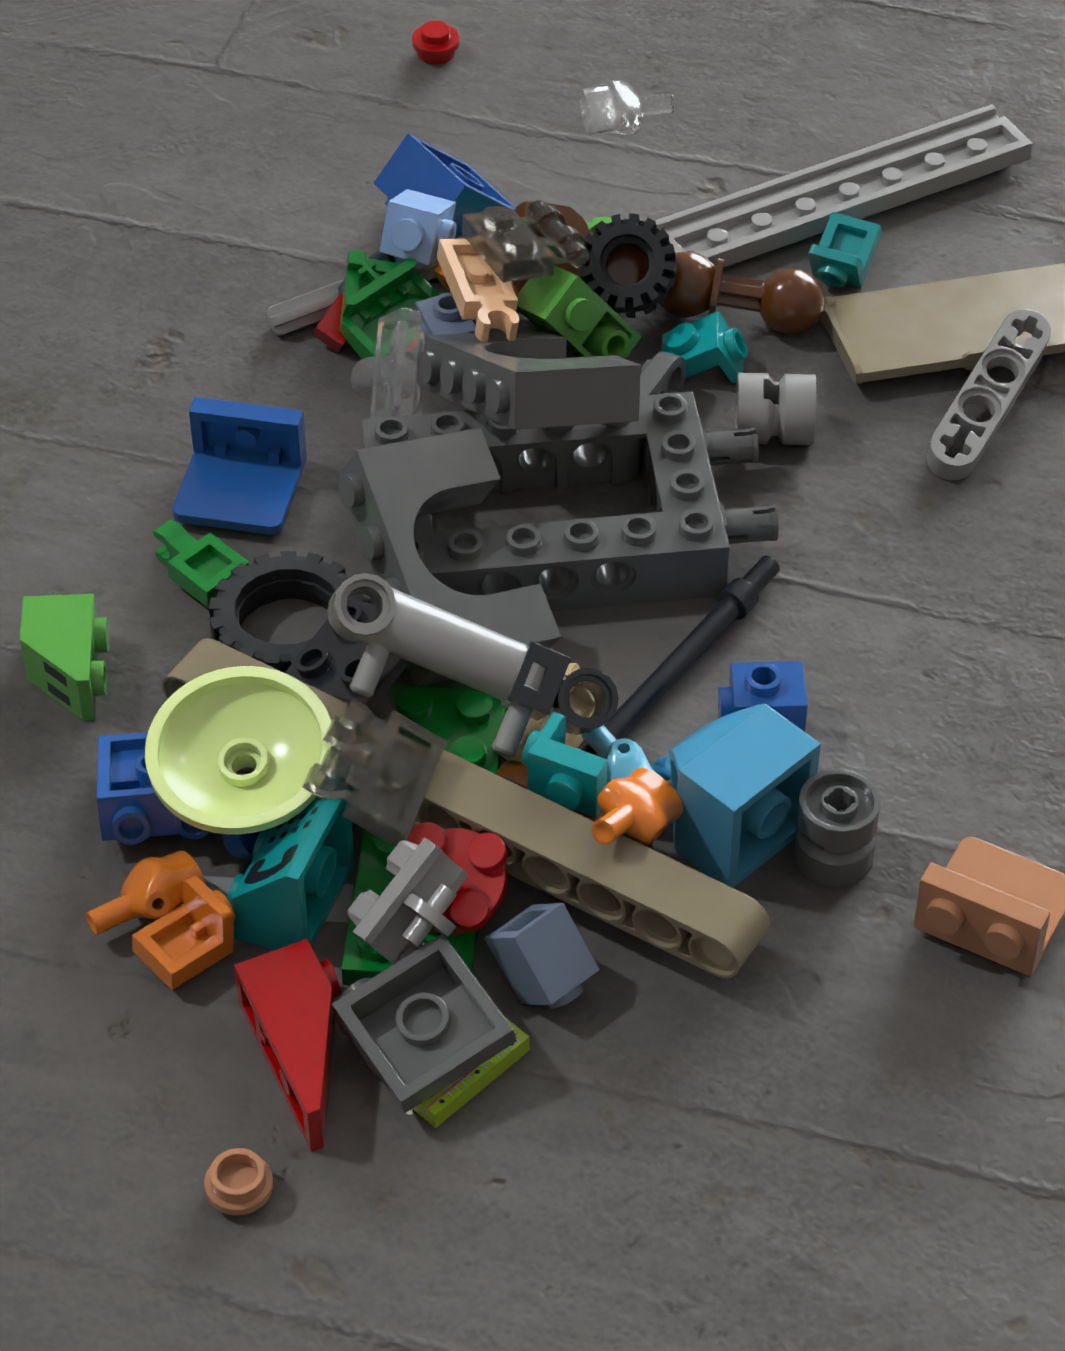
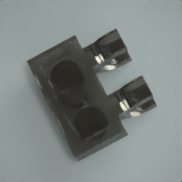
M352 698L347 704L342 717L336 716L331 721L323 741L332 746L326 751L321 765L315 763L310 768L302 788L321 798L331 800L343 798L347 800L348 803L342 815L343 817L396 847L400 841L405 840L409 836L447 742L395 710L382 721L374 716L369 708ZM363 750L368 753L363 768L355 764L351 757L343 751L358 752Z

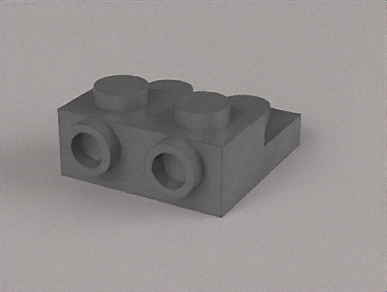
M444 934L439 935L428 943H421L418 947L413 945L399 957L397 963L373 978L367 977L356 981L345 990L340 999L332 1003L340 1027L372 1073L380 1077L404 1113H407L517 1041L514 1029Z

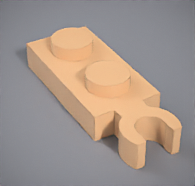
M439 239L437 259L462 320H476L475 336L481 342H488L490 329L502 330L506 334L508 341H515L519 324V316L516 313L518 299L492 239Z

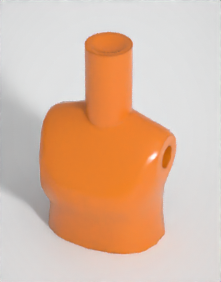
M643 767L637 768L628 777L611 780L597 797L598 805L606 815L594 822L591 829L592 835L597 842L604 845L610 844L623 833L642 845H650L668 825L681 816L683 813V801L677 791L656 772Z
M180 850L161 858H144L134 866L124 881L120 891L121 896L86 912V920L92 932L97 936L135 917L159 919L183 903V882L196 875L207 886L204 876L196 861L185 851Z

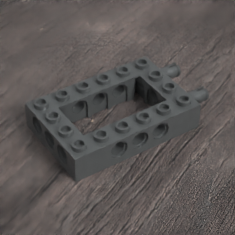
M693 391L640 396L639 421L514 430L472 410L361 419L363 448L481 427L501 478L490 492L501 491L502 494H513L515 489L556 486L557 490L568 489V485L608 481H611L612 485L630 483L637 479L641 474V467H645L648 472L649 505H655L656 512L435 532L433 531L431 514L416 518L414 523V541L421 561L437 580L447 587L464 594L489 595L541 584L551 611L718 597L719 593L727 586L729 544L778 540L777 511L775 512V505L768 504L748 508L724 509L723 504H719L711 466L721 464L757 463L759 459V443L756 428L705 431V427H701Z

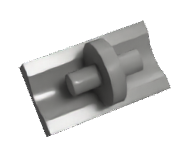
M425 837L419 845L405 840L400 841L387 857L386 869L395 877L380 896L372 890L361 892L347 910L348 916L357 926L353 932L392 964L397 963L399 957L413 945L418 947L432 928L444 934L447 938L456 929V926L442 914L455 899L457 890L469 874L447 857L437 845Z

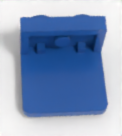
M194 397L189 410L193 455L173 504L174 519L180 523L267 535L280 533L283 530L307 461L303 411Z

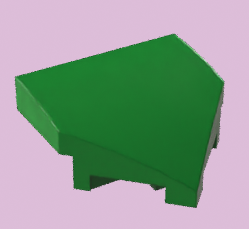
M349 249L343 290L340 332L363 361L375 371L413 346L410 326L417 324L415 302L436 297L440 294L419 273L414 272L416 259L407 258L400 264L366 258V251Z

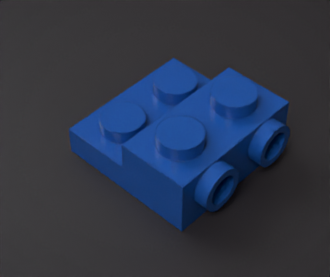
M148 732L98 736L97 806L102 841L118 840L123 844L136 845L154 836L180 834L188 839H200L210 833L179 819L157 797L151 785L145 762V745Z

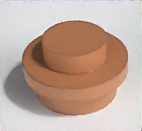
M234 1148L224 1151L214 1159L206 1172L204 1179L206 1197L215 1209L224 1214L238 1216L252 1213L260 1209L272 1194L273 1177L271 1169L262 1158L251 1150Z

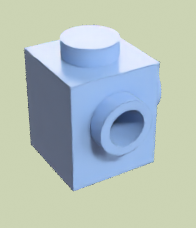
M406 189L388 202L379 252L395 256V262L400 264L407 258L416 259L415 268H424L425 265H430L437 260L439 239H455L456 222L453 221L456 202Z

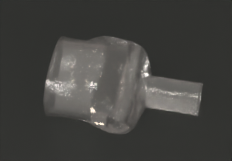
M608 79L598 86L580 89L581 113L589 136L599 133L632 135L641 129L644 116L674 112L672 93L639 97L634 88L622 80Z

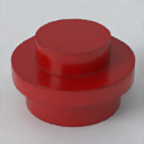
M429 21L417 28L412 34L414 50L417 52L419 59L428 64L449 62L454 58L455 51L460 45L459 32L442 21Z

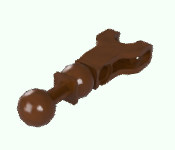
M523 202L516 206L513 222L517 231L525 238L548 245L556 256L552 265L581 278L579 253L585 247L583 240L588 233L594 234L589 230L583 217L572 207L565 205ZM633 247L617 250L612 254L607 264V271L610 277L624 285L639 282L645 277L649 269L647 256L639 249ZM694 251L675 253L677 263L676 283L673 291L669 289L667 292L668 299L661 305L669 313L681 318L695 317L708 310V315L716 312L717 305L760 312L764 322L773 330L789 335L800 334L811 329L821 318L825 308V299L819 282L811 274L798 268L782 269L772 274L766 281L722 274L724 259L718 258L715 267L705 256ZM511 277L509 280L519 293L530 277ZM657 303L653 306L654 310L657 308ZM516 309V313L522 314L518 309Z

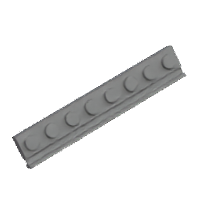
M991 104L654 221L659 230L664 228L669 235V241L673 244L675 253L694 251L705 256L715 267L718 258L724 259V268L823 233L832 212L863 219L1030 160L1033 143L1005 116L999 118L996 115V107Z

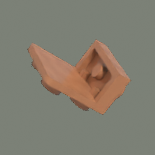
M967 837L961 841L946 868L932 862L928 866L920 880L913 927L1032 977L1065 917V874L981 839Z

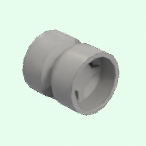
M768 373L737 374L735 429L755 427L759 444H767L772 436H777L782 445L814 444L816 424L815 375L784 374L779 382H773Z

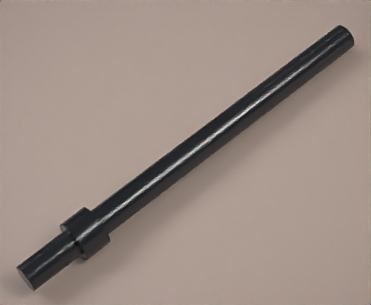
M762 556L742 579H733L719 593L717 597L718 604L618 708L611 720L604 724L616 740L623 739L735 619H743L758 604V594L780 571L778 563L772 557ZM587 742L580 749L598 756Z

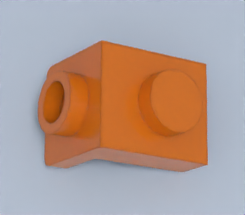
M193 875L183 882V904L132 935V950L171 990H174L233 953V923L235 921L233 907L222 892L211 890L196 875Z

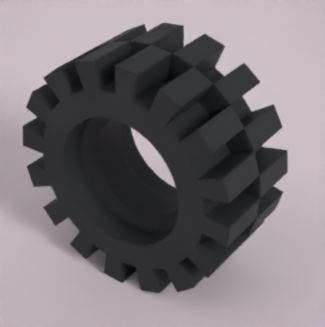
M629 213V219H621L620 214L611 216V223L605 225L603 221H600L595 225L596 232L593 235L588 233L583 240L585 247L579 253L581 278L617 314L619 312L626 313L627 318H636L635 312L644 310L645 315L654 311L653 306L656 303L662 305L668 299L667 292L669 289L673 291L676 283L675 273H677L674 246L670 243L669 235L664 228L659 230L654 220L647 218L646 222L640 220L639 214ZM625 247L639 249L649 260V269L645 277L631 285H624L614 281L607 271V264L612 254Z

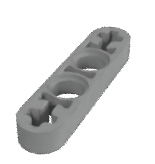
M1018 309L1011 312L1004 319L933 433L926 458L927 465L938 477L949 481L961 480L968 477L978 464L1045 353L1051 335V327L1048 320L1039 312L1030 309ZM1023 332L1030 333L1032 337L1030 336L1026 340L1021 352L1018 353L1014 350L1016 337L1022 335ZM993 366L1006 367L1013 372L1015 380L1010 383L996 382L990 378L987 370ZM970 404L984 406L989 410L992 418L986 422L972 421L966 417L963 408ZM959 434L965 438L962 452L955 455L954 458L946 456L945 451L951 450Z

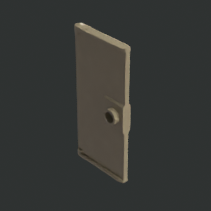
M1065 263L835 297L828 296L824 297L825 308L820 318L823 327L826 328L845 368L855 384L962 367L966 370L974 369L1004 319L1011 312L1018 309L1037 311L1050 323L1051 335L1044 355L1065 352ZM1023 332L1022 335L1017 336L1013 349L1020 353L1024 343L1032 335Z

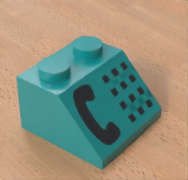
M335 783L322 789L313 802L298 815L276 827L259 833L250 866L244 875H236L227 896L235 913L234 930L236 939L272 950H277L308 939L311 947L313 946L355 867L348 785Z

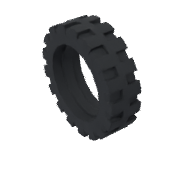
M281 551V556L270 558L269 554L254 557V563L248 566L241 563L230 571L231 577L228 580L222 578L215 587L216 598L211 597L209 602L211 638L285 673L311 639L297 644H273L254 638L244 631L241 625L245 618L260 606L278 600L301 599L319 604L328 610L329 600L334 592L351 576L347 577L345 567L335 561L331 564L324 562L323 556L308 552L307 557L297 556L296 551ZM360 593L351 594L347 597V599L365 602L364 595Z

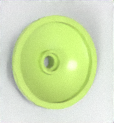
M236 666L218 669L199 676L183 685L158 710L150 725L145 745V762L148 776L157 797L163 805L182 821L199 829L220 834H248L264 831L295 817L307 808L322 791L330 776L335 759V736L328 711L319 697L298 679L278 670L257 666ZM250 767L255 769L249 774H236L242 768Z

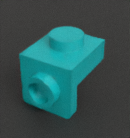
M832 212L819 245L812 244L808 252L812 274L830 286L844 287L847 284L862 288L882 237L881 225Z
M719 311L691 323L680 324L671 331L662 334V352L684 358L686 363L685 378L717 365L721 367L732 384L737 383L738 373H744V358L748 356L745 339L737 328L731 329Z
M553 712L541 731L533 730L523 749L522 764L528 766V790L569 810L573 809L596 818L601 810L597 797L607 785V759L565 745L566 716Z

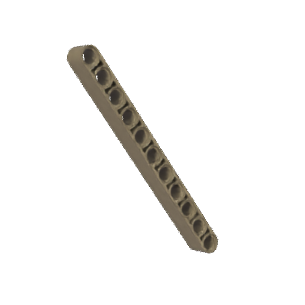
M204 638L162 680L161 687L168 699L186 683L218 669L236 666H257L277 669L219 641ZM304 683L322 701L333 726L335 759L327 780L329 786L335 783L348 785L351 797L412 827L420 823L431 822L437 824L441 829L464 828L479 834L494 833L503 840L507 848V860L505 862L507 874L721 978L736 976L769 930L771 923L766 910L747 894L626 836L621 835L610 844H600L592 835L591 829L594 821Z

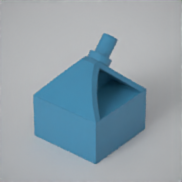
M767 704L749 707L720 717L684 738L670 749V753L667 756L659 757L653 764V770L666 781L671 780V786L677 791L683 801V813L673 822L674 851L705 875L734 888L795 839L800 789L808 778L818 773L821 744Z

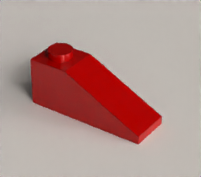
M308 939L235 964L234 968L239 1005L310 1151L313 1152L324 1148L335 1031L332 1003L333 998L341 995L336 973L330 961L326 959L319 962Z

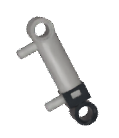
M362 573L351 576L337 588L329 600L327 614L329 623L336 634L348 641L367 643L350 684L352 692L367 698L373 696L390 653L499 699V705L507 708L492 746L496 753L503 756H515L530 718L538 721L548 715L550 717L553 712L566 716V733L579 735L600 728L609 722L617 711L619 700L617 688L611 678L602 671L583 668L565 675L571 660L570 657L533 641L525 645L391 588L388 582L378 575ZM355 593L366 594L373 600L377 610L376 618L373 622H357L350 616L346 606L349 595ZM574 686L584 687L593 695L595 709L591 717H582L571 708L569 696Z

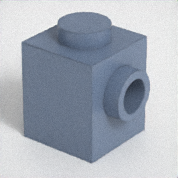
M564 903L533 904L484 938L521 1005H548L550 1009L561 1007L576 999L583 992L581 983L600 970Z

